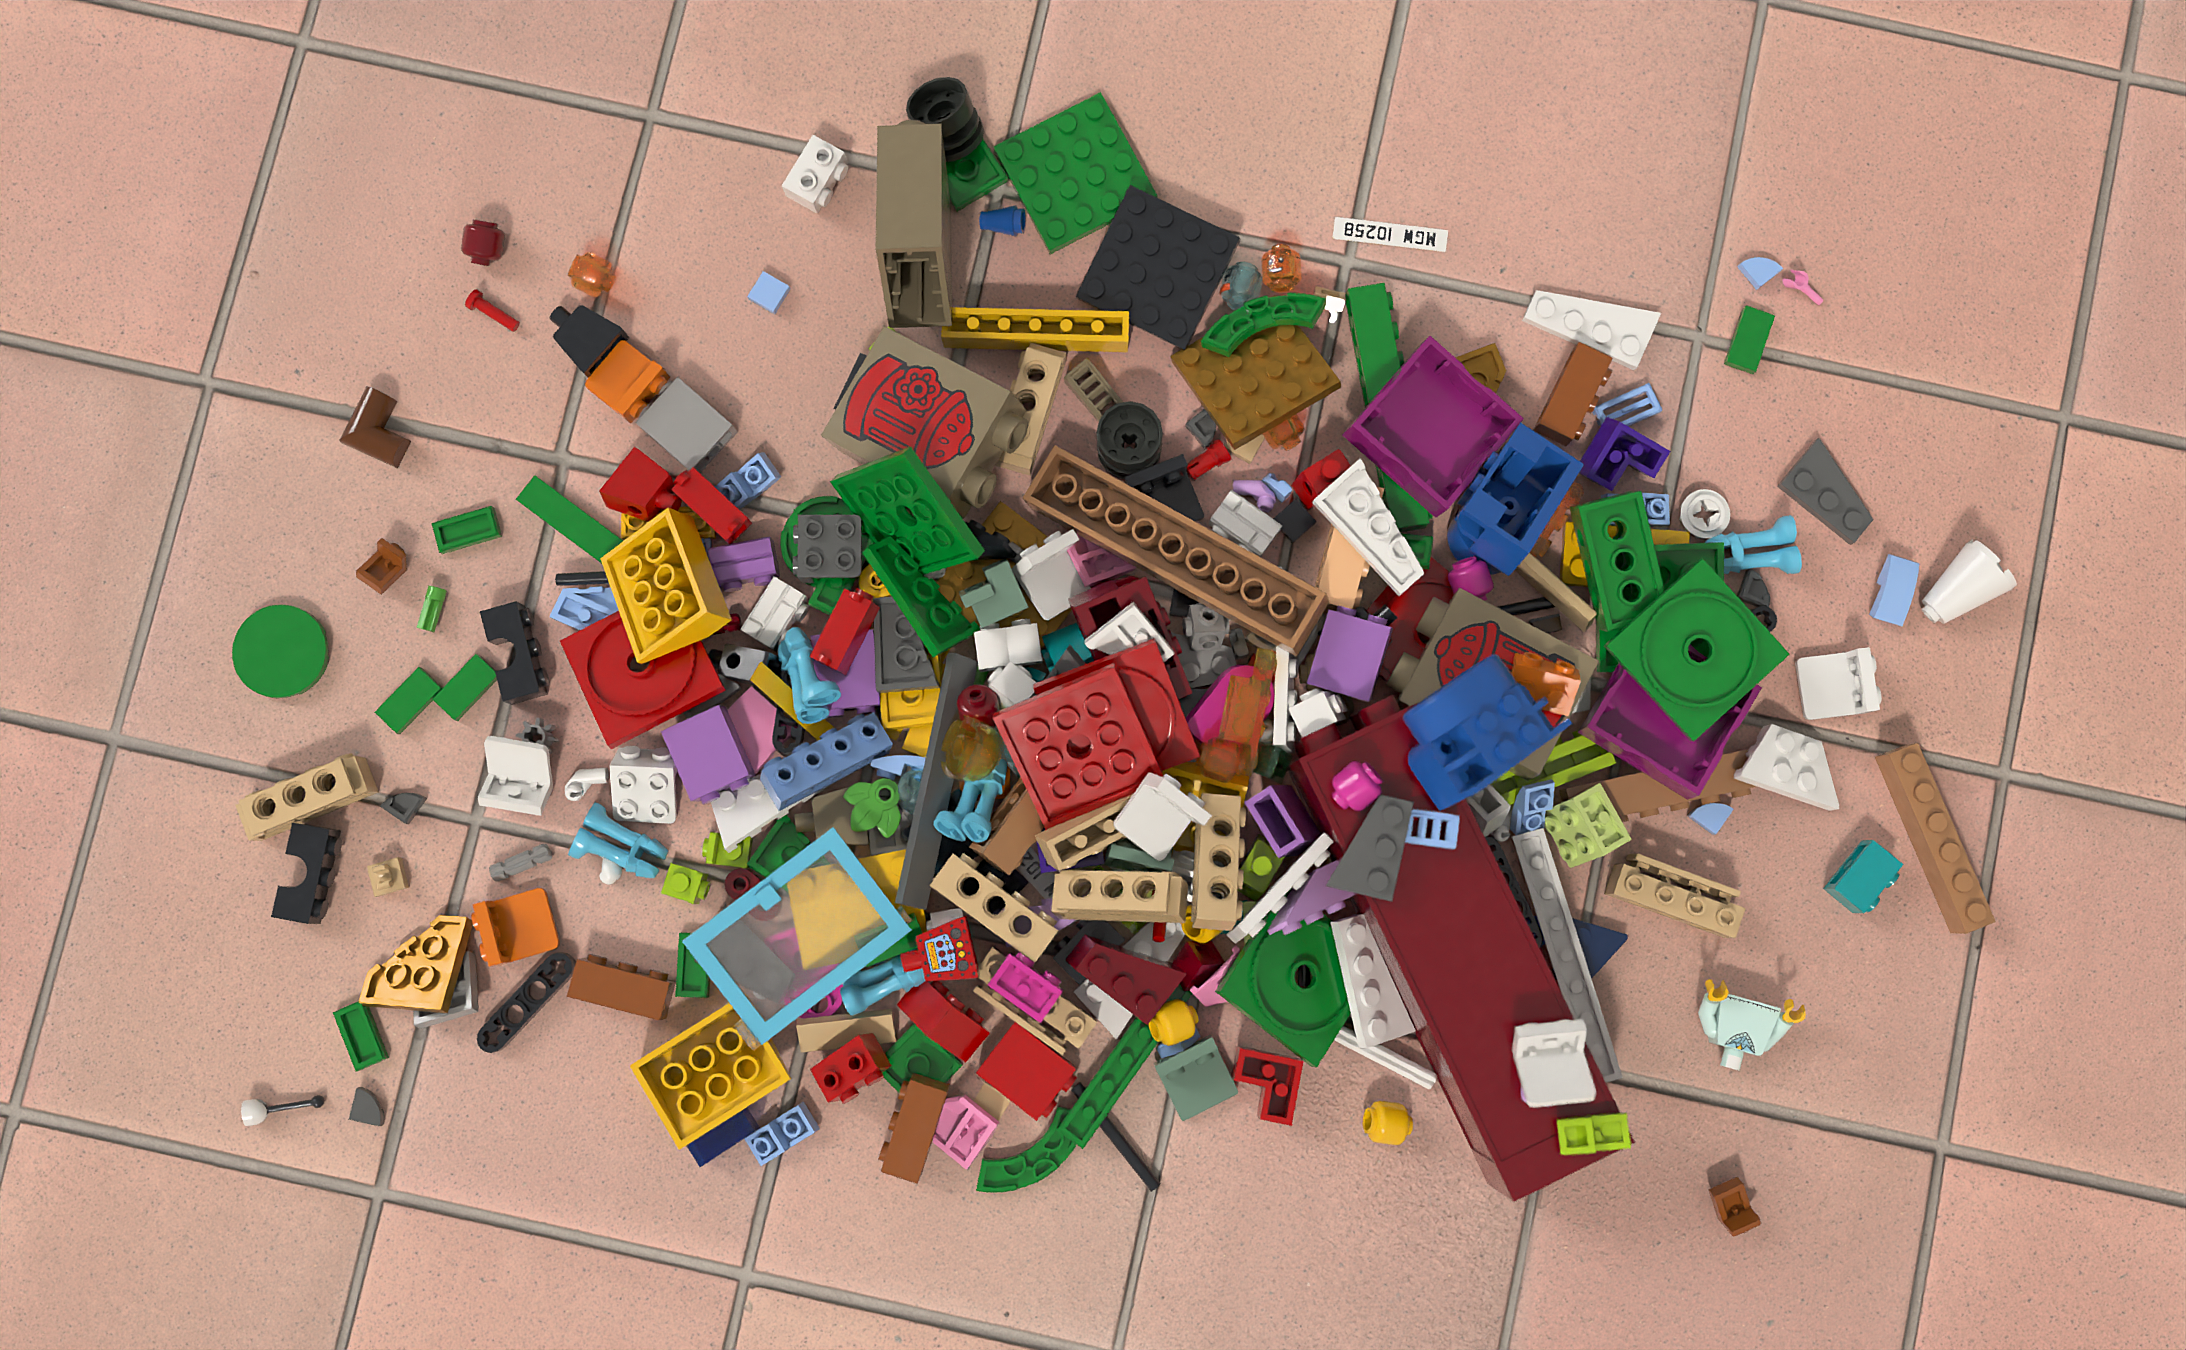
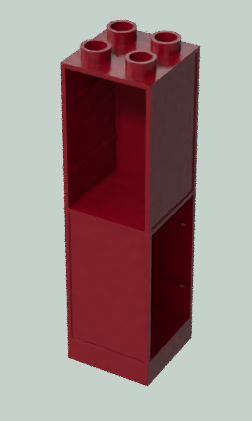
M1391 695L1358 711V714L1350 717L1356 730L1353 734L1342 738L1336 724L1332 723L1299 739V742L1293 744L1299 759L1286 769L1321 835L1325 833L1334 841L1327 848L1331 853L1329 855L1331 862L1341 861L1378 799L1376 798L1362 811H1355L1350 807L1343 809L1333 798L1332 794L1335 792L1332 780L1334 776L1353 761L1361 764L1366 761L1376 770L1383 780L1380 784L1382 795L1413 801V809L1459 815L1455 849L1405 843L1392 901L1355 893L1349 899L1356 913L1364 914L1416 1030L1414 1033L1433 1072L1437 1075V1080L1487 1183L1515 1202L1622 1150L1596 1151V1153L1561 1155L1557 1119L1620 1113V1110L1586 1042L1583 1051L1596 1090L1594 1100L1551 1105L1548 1107H1531L1521 1098L1522 1084L1512 1052L1515 1027L1528 1023L1544 1024L1565 1019H1575L1466 799L1439 811L1408 764L1409 751L1418 744V741L1403 721V715L1416 704L1401 710L1394 695ZM1413 817L1411 836L1417 837L1419 818ZM1427 819L1425 838L1431 839L1433 824L1431 819ZM1441 821L1439 840L1444 841L1447 826L1445 821ZM1629 1131L1630 1143L1632 1145L1635 1141Z

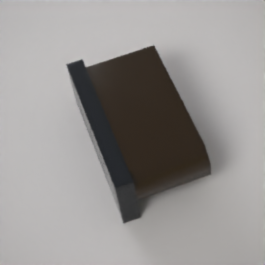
M1559 613L1528 621L1530 625L1545 633L1563 630Z

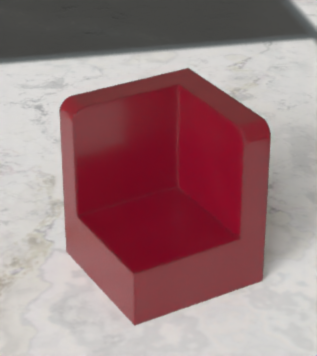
M1211 940L1206 943L1187 941L1173 961V964H1176L1187 973L1180 982L1184 991H1190L1193 986L1199 988L1225 963Z

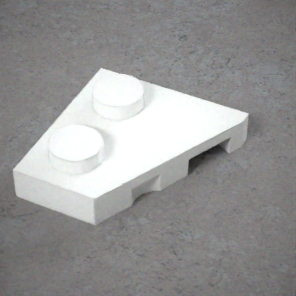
M1134 602L1084 640L1088 648L1092 650L1095 648L1111 655L1155 638L1164 662L1174 655V650Z

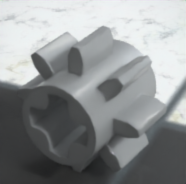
M541 718L536 719L535 725L524 721L525 729L522 733L516 734V736L524 742L545 745L549 749V754H551L550 747L552 743L559 742V739L553 737L552 731L556 728L555 725L549 724L543 727L544 720ZM533 735H543L542 741H533Z

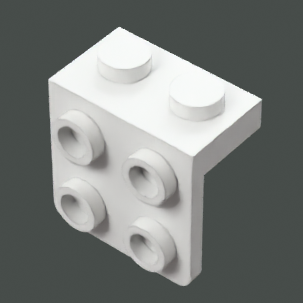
M1073 529L1063 535L1060 531L1053 533L1044 540L1045 545L1040 548L1036 544L1030 546L1020 553L1023 559L1011 568L1041 617L1045 620H1050L1069 609L1071 606L1068 598L1091 589L1084 586L1067 553V550L1080 540Z
M1870 647L1859 648L1845 653L1803 657L1796 660L1795 668L1802 712L1805 719L1814 720L1880 710L1879 704L1881 703L1882 695L1880 688L1876 686L1874 673L1876 672L1877 664L1875 657L1871 655Z
M488 736L484 742L489 774L478 795L479 805L541 816L553 790L548 747L538 743Z
M637 746L618 748L610 764L612 810L615 820L667 824L675 822L677 818L675 776L678 770L668 748L640 749Z
M1149 772L1115 819L1114 828L1154 859L1161 861L1165 859L1191 821L1205 826L1212 815L1203 809L1205 803L1200 798L1190 792L1188 795L1179 790L1181 784L1168 774L1161 777Z
M1565 1019L1544 1024L1528 1023L1515 1027L1512 1052L1525 1099L1529 1106L1540 1107L1594 1100L1596 1090L1583 1051L1587 1032L1583 1019Z

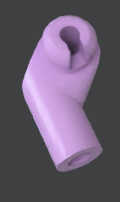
M1234 480L1233 491L1238 495H1252L1257 501L1258 509L1262 512H1269L1273 509L1276 503L1275 494L1262 481Z

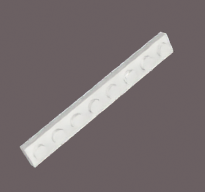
M1541 828L1513 836V842L1560 991L1574 1019L1584 1020L1587 1029L1585 1042L1605 1082L1621 1079L1623 1076L1544 829Z

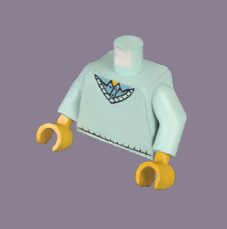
M1708 979L1705 982L1708 993L1704 995L1698 1011L1704 1034L1708 1036L1709 1043L1724 1047L1720 1066L1738 1071L1741 1068L1744 1052L1761 1056L1763 1052L1770 1050L1794 1023L1803 1021L1806 1016L1804 1005H1801L1797 1011H1791L1794 1007L1792 999L1785 1001V1012L1780 1013L1781 1008L1729 994L1724 980L1721 981L1719 988L1714 989L1712 979Z

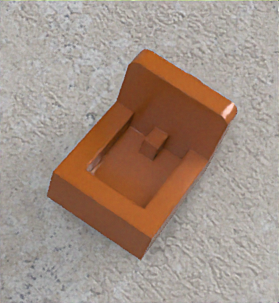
M381 538L377 542V552L356 570V577L382 595L407 571L404 550L396 543L390 544Z
M1738 1176L1708 1189L1718 1220L1733 1237L1761 1225L1759 1216L1751 1208L1744 1183Z

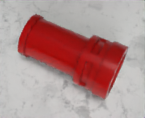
M1217 439L1213 444L1206 447V451L1187 462V473L1191 474L1190 477L1195 481L1215 466L1220 467L1222 464L1232 460L1221 440Z

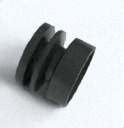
M951 77L933 79L917 88L908 99L906 112L909 120H917L925 124L942 125L946 162L966 157L982 141L985 131L983 123L978 116L976 108L973 106L965 85L959 79Z
M1132 401L1117 403L1106 410L1099 420L1096 432L1099 461L1105 470L1116 478L1125 479L1128 475L1158 464L1162 451L1163 432L1161 422L1155 412L1144 404ZM1126 442L1131 445L1134 442L1135 448L1133 449L1129 446L1125 449L1124 443Z

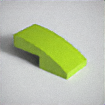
M1627 1112L1557 1119L1561 1155L1631 1148Z

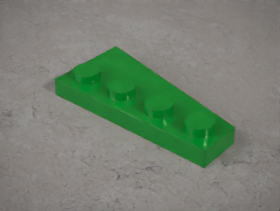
M891 536L869 546L862 552L933 658L973 636L974 632L981 630L975 621L970 623L960 613L963 609L954 600L950 603L938 591L940 586L932 578H926L918 570L919 565Z

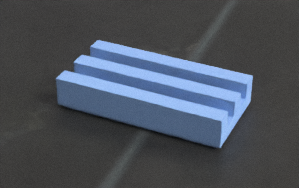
M1647 383L1596 406L1592 413L1597 416V423L1601 426L1606 417L1615 420L1651 404L1653 408L1622 421L1623 424L1629 427L1660 413L1662 408L1650 383ZM1646 393L1647 398L1605 416L1603 411Z

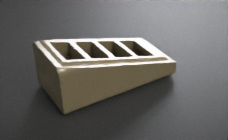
M1088 358L1083 360L1064 377V383L1098 422L1103 416L1100 410L1111 401L1115 405L1123 402ZM1087 372L1090 376L1078 385L1076 381ZM1096 382L1099 386L1086 395L1084 391ZM1105 392L1107 396L1094 405L1092 401Z

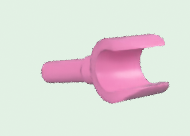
M1791 269L1790 271L1795 275V281L1784 278V286L1801 290L1817 305H1820L1823 299L1808 284L1807 273Z

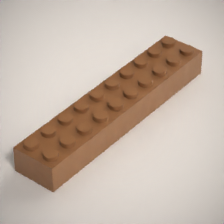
M1054 445L1023 496V500L1036 512L1069 530L1073 529L1079 536L1296 657L1329 603L1325 592Z

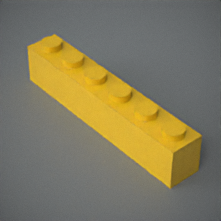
M952 307V326H942L941 338L944 348L1026 350L1027 347L1029 348L1030 343H1034L1058 351L1128 352L1129 311Z

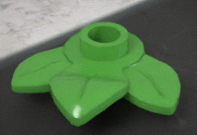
M882 778L872 784L858 782L847 789L843 798L850 804L855 805L850 820L852 831L861 832L877 826L885 838H889L894 834L901 819V813L897 807L900 799V789L894 781ZM882 788H887L890 791V797L885 801L879 797V791Z

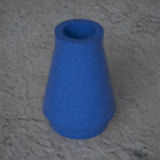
M1015 205L991 211H981L979 218L980 229L1016 237L1017 234L1025 232V210L1018 209Z

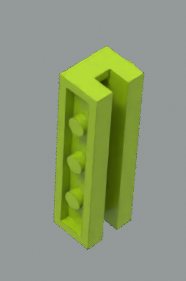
M1577 730L1572 732L1574 738L1563 742L1561 737H1559L1540 775L1527 781L1507 771L1490 784L1511 805L1514 804L1522 786L1552 779L1555 782L1554 787L1616 764L1612 753H1607L1606 749L1579 734Z

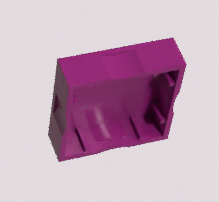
M1429 336L1416 348L1342 436L1436 518L1450 508L1475 478L1483 462L1493 451L1496 452L1524 418L1495 392L1475 380L1460 361L1434 338Z
M1689 644L1688 654L1690 658L1696 662H1703L1707 657ZM1618 663L1578 733L1688 800L1699 796L1722 757L1729 737L1741 725L1762 687L1759 685L1753 687L1693 742L1682 733Z

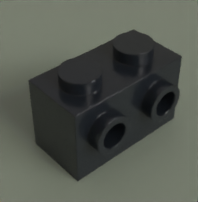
M1081 920L1076 925L1080 931L1072 939L1066 935L1053 948L1057 952L1053 959L1079 985L1087 978L1077 972L1065 959L1084 935L1116 945H1120L1125 940L1107 921Z

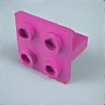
M1011 952L988 983V986L1041 1023L1064 990L1059 986L1062 980L1048 970H1045L1043 974L1032 967L1035 963L1021 952H1018L1017 955Z

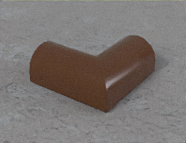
M366 386L339 440L340 443L398 469L411 441L384 429L398 401L374 388Z

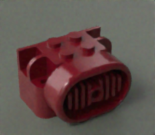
M1129 576L1120 580H1105L1085 592L1068 598L1084 639L1088 638L1134 602L1174 650V655L1168 658L1164 664L1178 699L1192 694L1178 655L1182 653L1180 644L1176 636L1172 635L1170 629L1167 630L1166 626L1171 624L1165 608L1161 607L1159 601L1155 600L1146 576L1141 578ZM1089 648L1094 661L1109 656V654L1094 648L1092 650Z

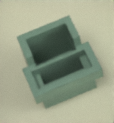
M1005 558L982 568L987 578L986 580L958 592L965 608L972 606L981 628L1029 608L1009 562Z

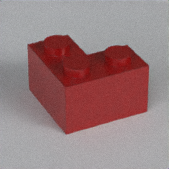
M925 981L918 987L913 986L896 1005L927 1037L966 1063L990 1034L981 1024L984 1018L971 1007L965 1011L963 1009L965 1004L953 994L947 996L946 994L949 992V989L940 981Z
M1237 1046L1231 1077L1234 1081L1262 1086L1257 1117L1260 1120L1292 1126L1304 1061L1296 1057Z

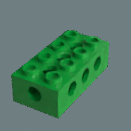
M1629 491L1569 507L1592 606L1597 612L1595 618L1599 630L1608 632L1624 628L1665 591L1642 491ZM1611 522H1614L1617 532L1611 538L1608 534V526ZM1621 553L1624 557V563L1618 569L1615 565V558ZM1629 584L1631 594L1625 600L1622 590L1625 585Z

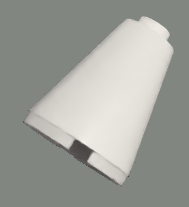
M1970 540L1924 597L1922 603L1925 607L1922 608V612L1933 623L1940 621L1945 624L2012 590L2017 586V582L2009 569L2003 572V569L1998 564L2001 560L1989 548L1977 540L1974 542Z

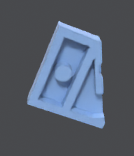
M600 586L589 587L588 589L563 588L549 617L572 628L581 630L619 610L611 587L604 588Z

